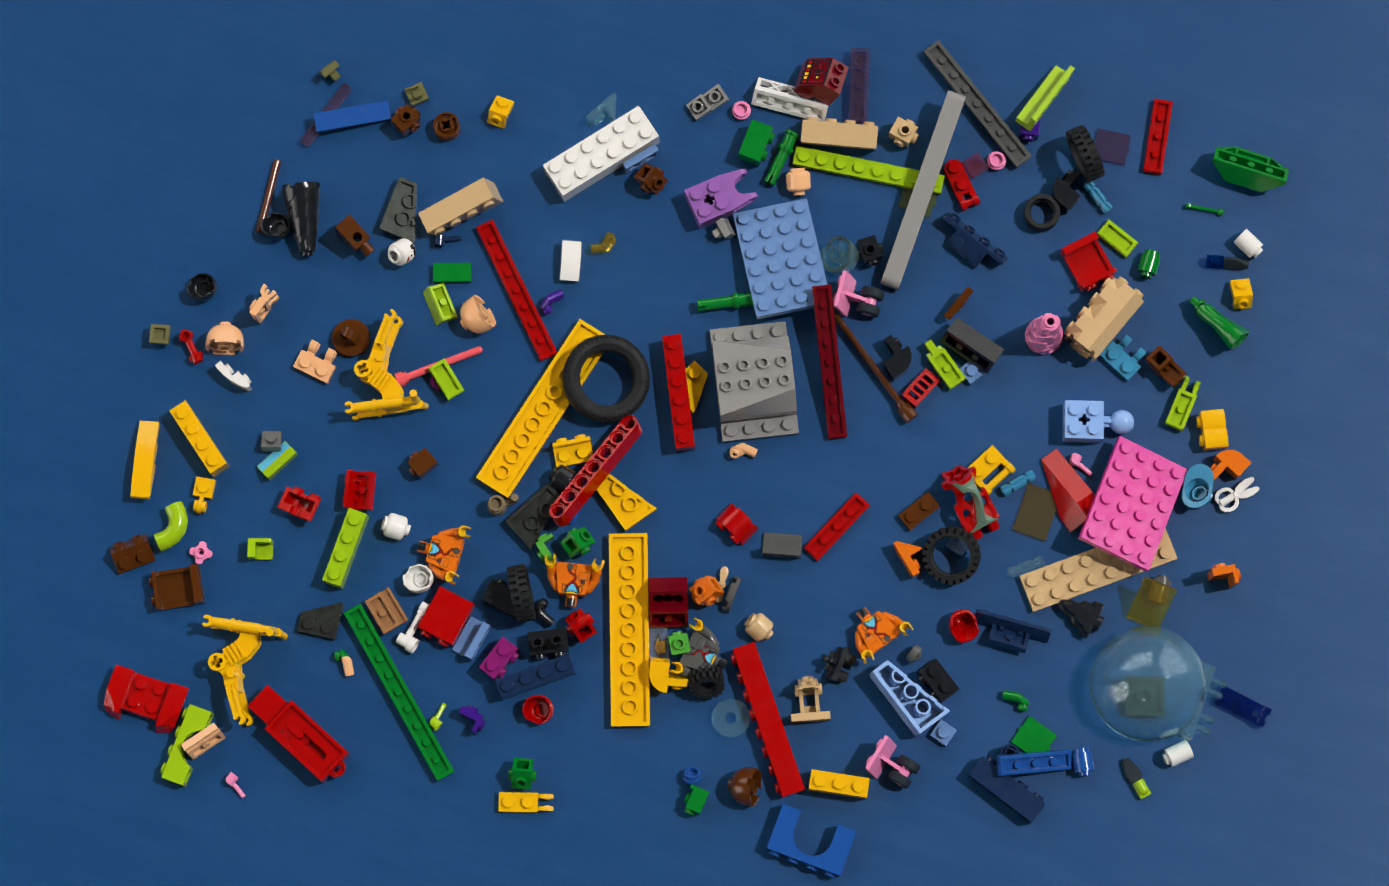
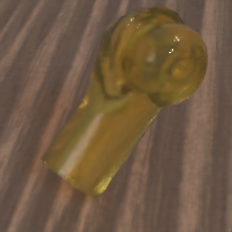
M608 232L601 243L591 244L592 253L609 252L616 243L615 235L612 232Z

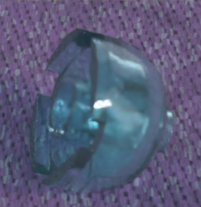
M835 236L827 241L829 244L821 250L820 256L823 267L835 275H842L843 270L851 272L856 267L859 259L857 247L852 241L843 236Z

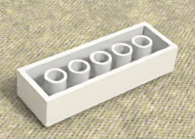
M637 106L543 165L544 172L565 202L622 167V163L654 144H659V135L641 108Z

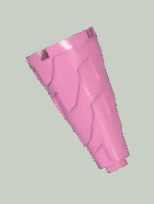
M1046 313L1035 318L1029 323L1025 331L1027 346L1034 353L1041 355L1054 353L1063 341V329L1060 318L1052 313Z

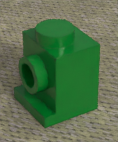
M691 784L690 789L693 791L692 793H687L684 803L687 804L684 812L695 816L696 813L700 815L709 792Z

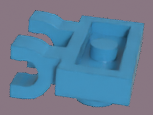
M1128 335L1118 344L1112 341L1100 354V357L1127 382L1141 368L1138 362L1147 353L1140 348L1131 358L1123 351L1132 341Z

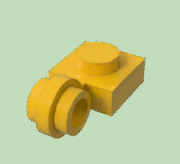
M196 476L193 496L200 497V499L194 501L193 511H196L197 514L206 512L207 502L204 500L205 498L213 499L216 480Z

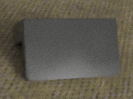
M764 533L762 556L801 559L802 536Z

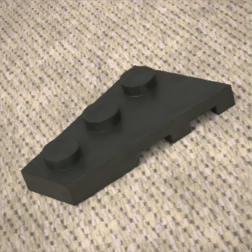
M399 176L379 230L401 239L406 238L412 243L415 242L417 183Z
M549 483L505 521L530 550H532L537 538L551 517L549 514L551 505L560 496Z

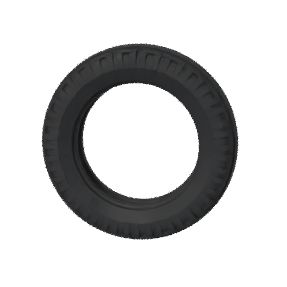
M597 335L582 341L571 351L564 365L562 381L565 395L578 413L596 422L611 423L620 421L625 416L632 415L640 408L649 391L650 372L645 357L630 341L615 335ZM611 352L622 357L629 365L632 373V386L625 399L618 404L600 405L590 400L584 393L580 383V373L585 361L593 354Z

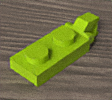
M931 339L924 344V347L929 352L926 354L928 361L949 390L966 380V377L945 348H942L940 345L936 347Z

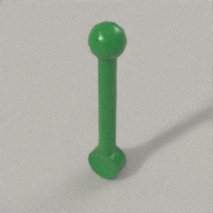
M1190 203L1185 204L1187 209L1213 212L1219 216L1224 214L1222 208L1217 210Z

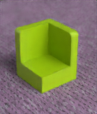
M248 538L247 557L249 560H272L274 541L271 538Z

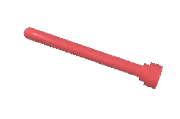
M477 346L448 357L445 360L451 365L482 353L483 349L481 346ZM437 362L409 373H402L400 371L394 374L401 387L407 386L406 383H409V380L430 373L428 368Z

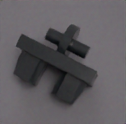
M838 647L836 652L830 651L828 657L822 656L821 659L826 662L824 669L828 670L825 679L836 682L847 681L849 673L843 671L842 667L844 664L852 666L856 659V656L849 652L850 649Z

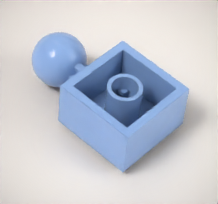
M1065 400L1063 403V442L1101 443L1104 439V427L1111 428L1117 434H1127L1134 426V418L1126 410H1118L1111 416H1104V401ZM1081 418L1087 420L1085 425H1082L1083 423L1079 421Z

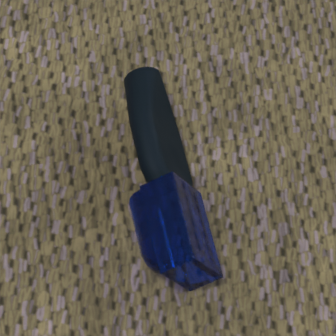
M1207 255L1205 262L1206 268L1239 270L1248 269L1249 261L1237 257L1224 258L1222 255Z

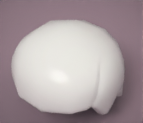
M421 564L409 567L406 574L402 577L404 586L409 591L417 594L426 592L434 581L432 571L426 565Z

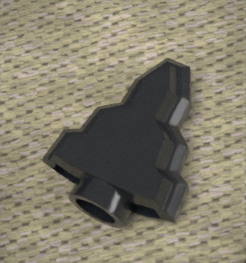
M1061 599L1058 604L1062 613L1071 618V624L1078 629V634L1085 639L1088 638L1092 630L1098 631L1104 620V617L1100 616L1104 604L1097 601L1093 603L1087 601L1077 603L1073 600Z

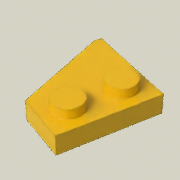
M693 361L686 368L690 410L693 414L696 411L708 377V373L696 361Z

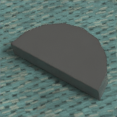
M734 576L725 598L722 612L729 614L742 578Z

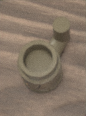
M512 494L510 498L504 500L503 497L494 495L488 500V510L494 516H501L506 512L507 506L519 502V497L517 494Z

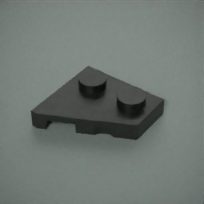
M340 602L301 612L297 631L336 640L344 603Z

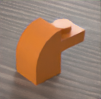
M1225 450L1213 458L1218 465L1214 463L1210 469L1213 472L1214 480L1224 469L1237 479L1252 462L1238 451Z

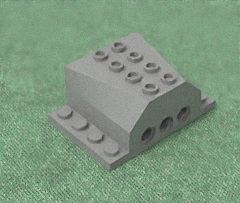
M786 321L710 329L723 443L799 434L795 381Z

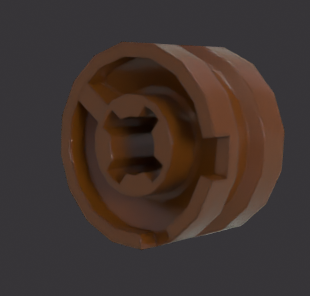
M443 112L435 117L433 128L440 140L452 141L458 137L460 124L454 114ZM445 124H449V125H450V129H449V128H445V129H444L443 126H444Z

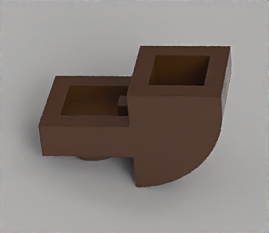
M1160 345L1146 357V361L1152 371L1159 378L1161 377L1172 388L1187 376V373L1173 361V357Z

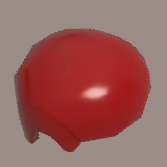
M534 695L525 700L522 712L526 720L535 724H543L552 718L554 706L548 697Z

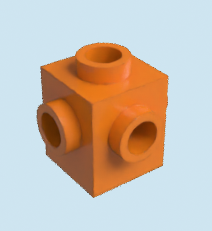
M712 576L697 579L694 585L689 588L693 601L703 606L713 605L717 601L716 599L724 594L717 579Z

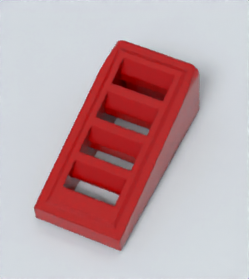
M925 368L903 392L901 397L916 409L940 382V379ZM926 375L934 382L930 384L923 377ZM920 380L928 386L927 390L919 384ZM917 386L924 393L921 395L914 387ZM913 392L919 398L916 400L909 393Z

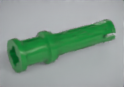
M785 129V136L777 146L778 153L764 179V182L767 184L770 181L771 186H775L788 155L794 152L793 147L797 139L801 137L792 130Z
M734 292L732 296L697 300L698 312L734 307V309L744 306L754 307L750 292L740 294Z

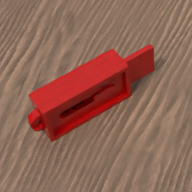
M267 685L248 705L267 724L264 729L320 781L324 783L330 776L338 778L344 774L346 770L344 761L350 753L295 702L290 700L287 703Z

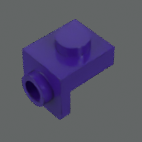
M468 705L467 708L462 706L459 714L476 721L472 733L477 734L478 731L481 732L486 721L483 720L484 716L477 713L479 709Z

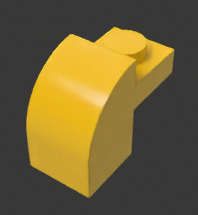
M650 657V681L657 690L667 693L668 686H671L672 689L687 687L688 677L669 674L670 659Z

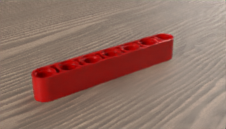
M625 416L551 505L549 514L557 526L563 527L570 523L641 436L642 427L635 416Z

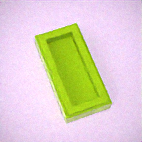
M1109 219L1097 233L1099 238L1125 258L1128 257L1138 244L1135 239Z
M445 358L428 368L448 401L465 391Z

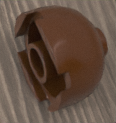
M743 767L737 770L733 777L729 779L728 790H731V795L737 803L751 807L757 805L760 796H757L756 793L758 788L761 789L762 787L761 771L754 767Z

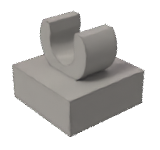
M721 218L716 221L719 228L712 231L715 238L720 239L724 236L731 239L736 236L728 219Z

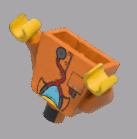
M464 525L460 528L440 531L437 535L432 536L431 543L420 541L417 552L427 554L426 563H428V568L437 578L448 581L452 585L456 584L452 581L453 577H459L456 572L465 544L464 538H470V535H466V531L471 529V527Z
M546 554L547 578L553 590L558 591V595L566 596L565 607L576 608L577 597L585 598L586 594L592 593L599 584L601 569L605 561L602 560L601 565L596 564V558H594L592 565L556 562L555 554H553L554 559L551 561L547 559Z
M866 607L856 613L862 623L857 626V631L854 634L855 647L862 656L864 664H867L866 658L871 657L874 661L873 654L897 638L901 632L904 636H908L905 630L908 628L913 630V627L909 622H904L898 616L887 612L881 613L877 611L871 615Z

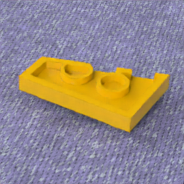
M611 474L597 488V492L625 531L657 510L656 507L649 504Z

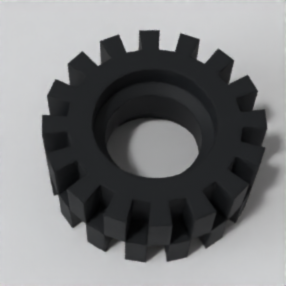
M704 665L705 668L699 666L698 670L694 669L693 673L690 672L689 674L690 693H692L693 697L696 696V699L702 697V700L706 698L712 700L713 696L717 698L718 694L721 695L725 689L723 672L718 667L715 669L712 665L710 668H708V665Z

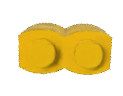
M1224 409L1200 411L1199 416L1196 417L1197 428L1201 429V435H1199L1200 447L1203 446L1204 451L1227 449L1229 443Z

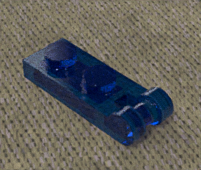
M1225 685L1221 687L1214 701L1215 704L1262 728L1266 724L1265 719L1267 715L1270 716L1272 712L1270 708ZM1255 709L1260 711L1258 717L1253 716Z

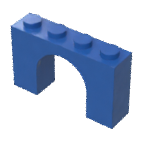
M783 804L766 848L770 850L769 854L778 858L781 855L788 857L787 861L797 865L799 862L807 864L806 868L817 872V869L825 871L824 875L834 879L836 876L840 877L857 831L838 825L831 845L824 853L816 856L806 855L796 847L793 839L794 829L801 810Z

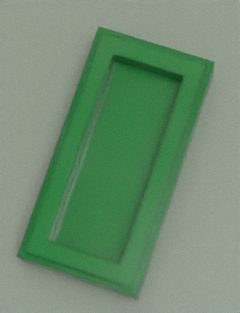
M433 263V283H472V264Z

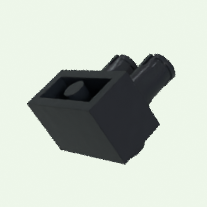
M566 627L527 632L531 658L535 657V660H543L548 655H554V658L566 655L565 653H569Z

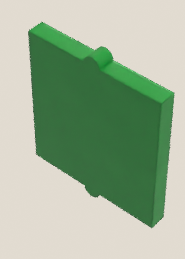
M1029 716L1022 727L1018 728L1019 731L1011 743L1025 753L1049 751L1050 745L1057 735Z

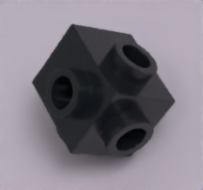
M872 235L857 240L856 246L858 250H855L858 261H862L863 266L868 265L869 267L879 264L884 250L882 244L877 242L876 236Z

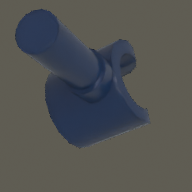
M439 234L435 237L434 246L444 247L445 241H461V236L448 237Z

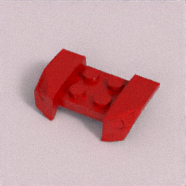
M116 665L107 686L104 707L110 715L120 720L123 710L156 721V733H170L175 727L189 688L174 683L169 684L136 673L132 669Z

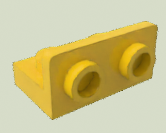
M585 434L574 436L575 439L567 440V438L555 440L556 443H552L556 467L561 464L569 467L587 463L593 455L590 436L586 437Z

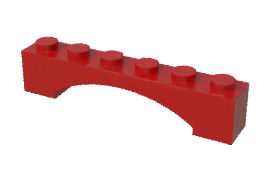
M681 334L662 336L676 452L695 450Z

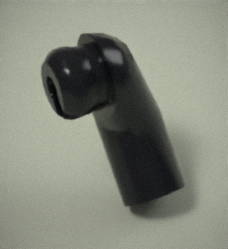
M541 598L535 603L536 615L549 628L555 620L546 613L548 601Z

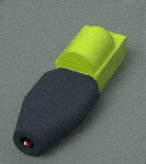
M1128 757L1122 760L1124 775L1128 782L1132 784L1140 800L1152 794L1143 780L1138 766Z

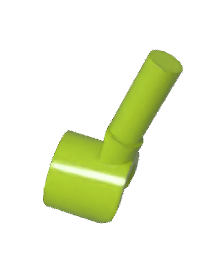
M445 703L441 704L436 715L430 720V726L435 731L443 724L439 718L446 707Z

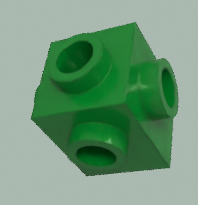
M585 526L580 529L573 528L567 533L568 536L560 542L570 558L579 554L581 556L591 551L590 547L595 543Z
M514 757L513 767L509 768L508 780H512L511 788L531 790L532 782H536L537 770H533L534 759Z

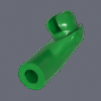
M1004 690L1003 700L1018 703L1017 709L1019 711L1026 712L1028 710L1029 701L1022 694Z

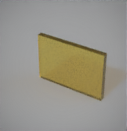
M1144 577L1126 617L1159 630L1168 608L1177 593V589Z

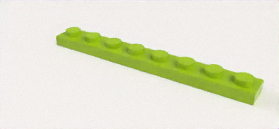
M796 146L792 165L911 190L915 186L920 171ZM938 175L932 194L941 195L945 175Z

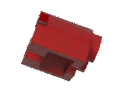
M296 486L293 489L286 487L277 508L289 512L299 519L312 522L321 503V497L313 493L310 496L305 495V491Z
M730 503L715 519L717 521L715 523L716 526L722 531L726 529L731 534L729 538L735 544L740 543L742 546L758 530V527L751 522V519L740 508H736L733 503Z

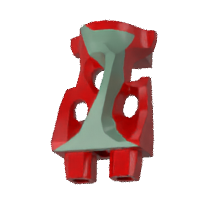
M958 465L948 472L941 473L944 479L941 486L946 491L952 490L956 496L957 503L953 507L961 528L966 529L968 533H972L973 537L977 540L983 536L980 528L987 526L990 532L999 529L997 519L1000 516L986 489L982 487L980 488L981 491L978 490L975 482L976 469L974 466L965 468ZM965 494H970L972 500L968 502L963 497ZM965 509L969 512L967 516L963 515Z

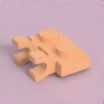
M265 284L260 289L262 297H259L258 300L255 299L249 308V313L259 324L265 319L271 310V306L280 298L276 291L273 290L270 293Z
M311 340L307 352L301 350L293 367L328 384L336 369V366L332 365L338 353L328 348L325 359L322 360L315 356L321 344Z

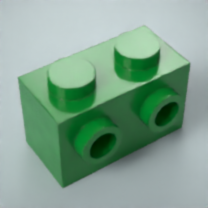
M752 119L738 158L760 166L761 161L765 162L769 152L766 148L768 144L772 145L775 137L773 127Z

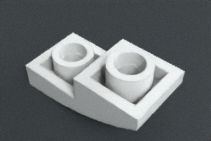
M562 240L559 279L579 281L581 241Z
M220 361L215 365L220 373L231 383L250 392L252 390L249 385L252 382L246 374L241 375L238 371L232 375L234 371L228 363L224 365Z

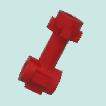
M181 330L179 340L181 343L184 342L191 354L188 357L193 365L202 362L204 355L202 351H197L193 343L194 335L192 331Z

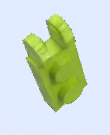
M1187 376L1184 378L1182 386L1176 394L1165 421V425L1179 431H1183L1201 384V382L1196 381L1192 393L1185 391L1190 381V378Z

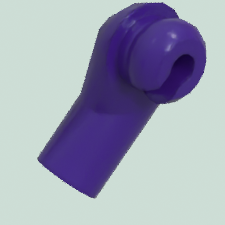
M559 289L546 295L540 305V310L543 311L544 315H548L553 311L551 307L553 302L564 298L563 292Z

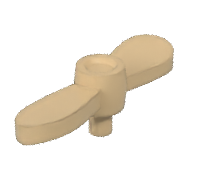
M726 566L721 568L720 581L718 582L723 591L729 573ZM724 594L718 597L716 602H721Z

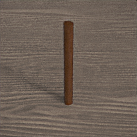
M274 159L256 228L257 233L263 234L260 227L261 220L268 216L281 165L280 160Z

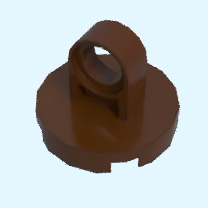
M346 319L334 328L332 342L335 349L341 355L346 357L363 354L368 349L370 333L367 326L361 321Z

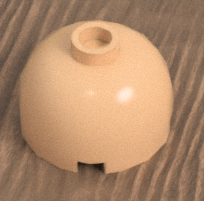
M477 295L472 296L463 303L460 311L462 319L460 323L465 330L469 329L473 333L483 334L495 327L496 320L490 308L486 310L483 306L485 302Z
M220 322V324L209 330L206 336L205 348L208 352L209 349L213 350V354L235 355V351L240 350V353L243 352L244 337L241 330L231 325L230 322Z

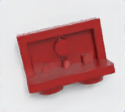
M347 469L344 479L343 507L372 511L376 472Z

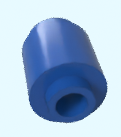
M1089 748L1074 749L1072 759L1075 774L1079 773L1080 777L1091 775V771H1094V765Z

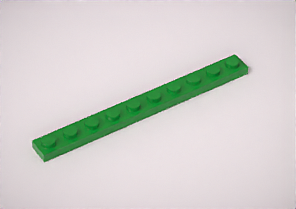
M361 603L344 612L437 781L454 773L453 767Z

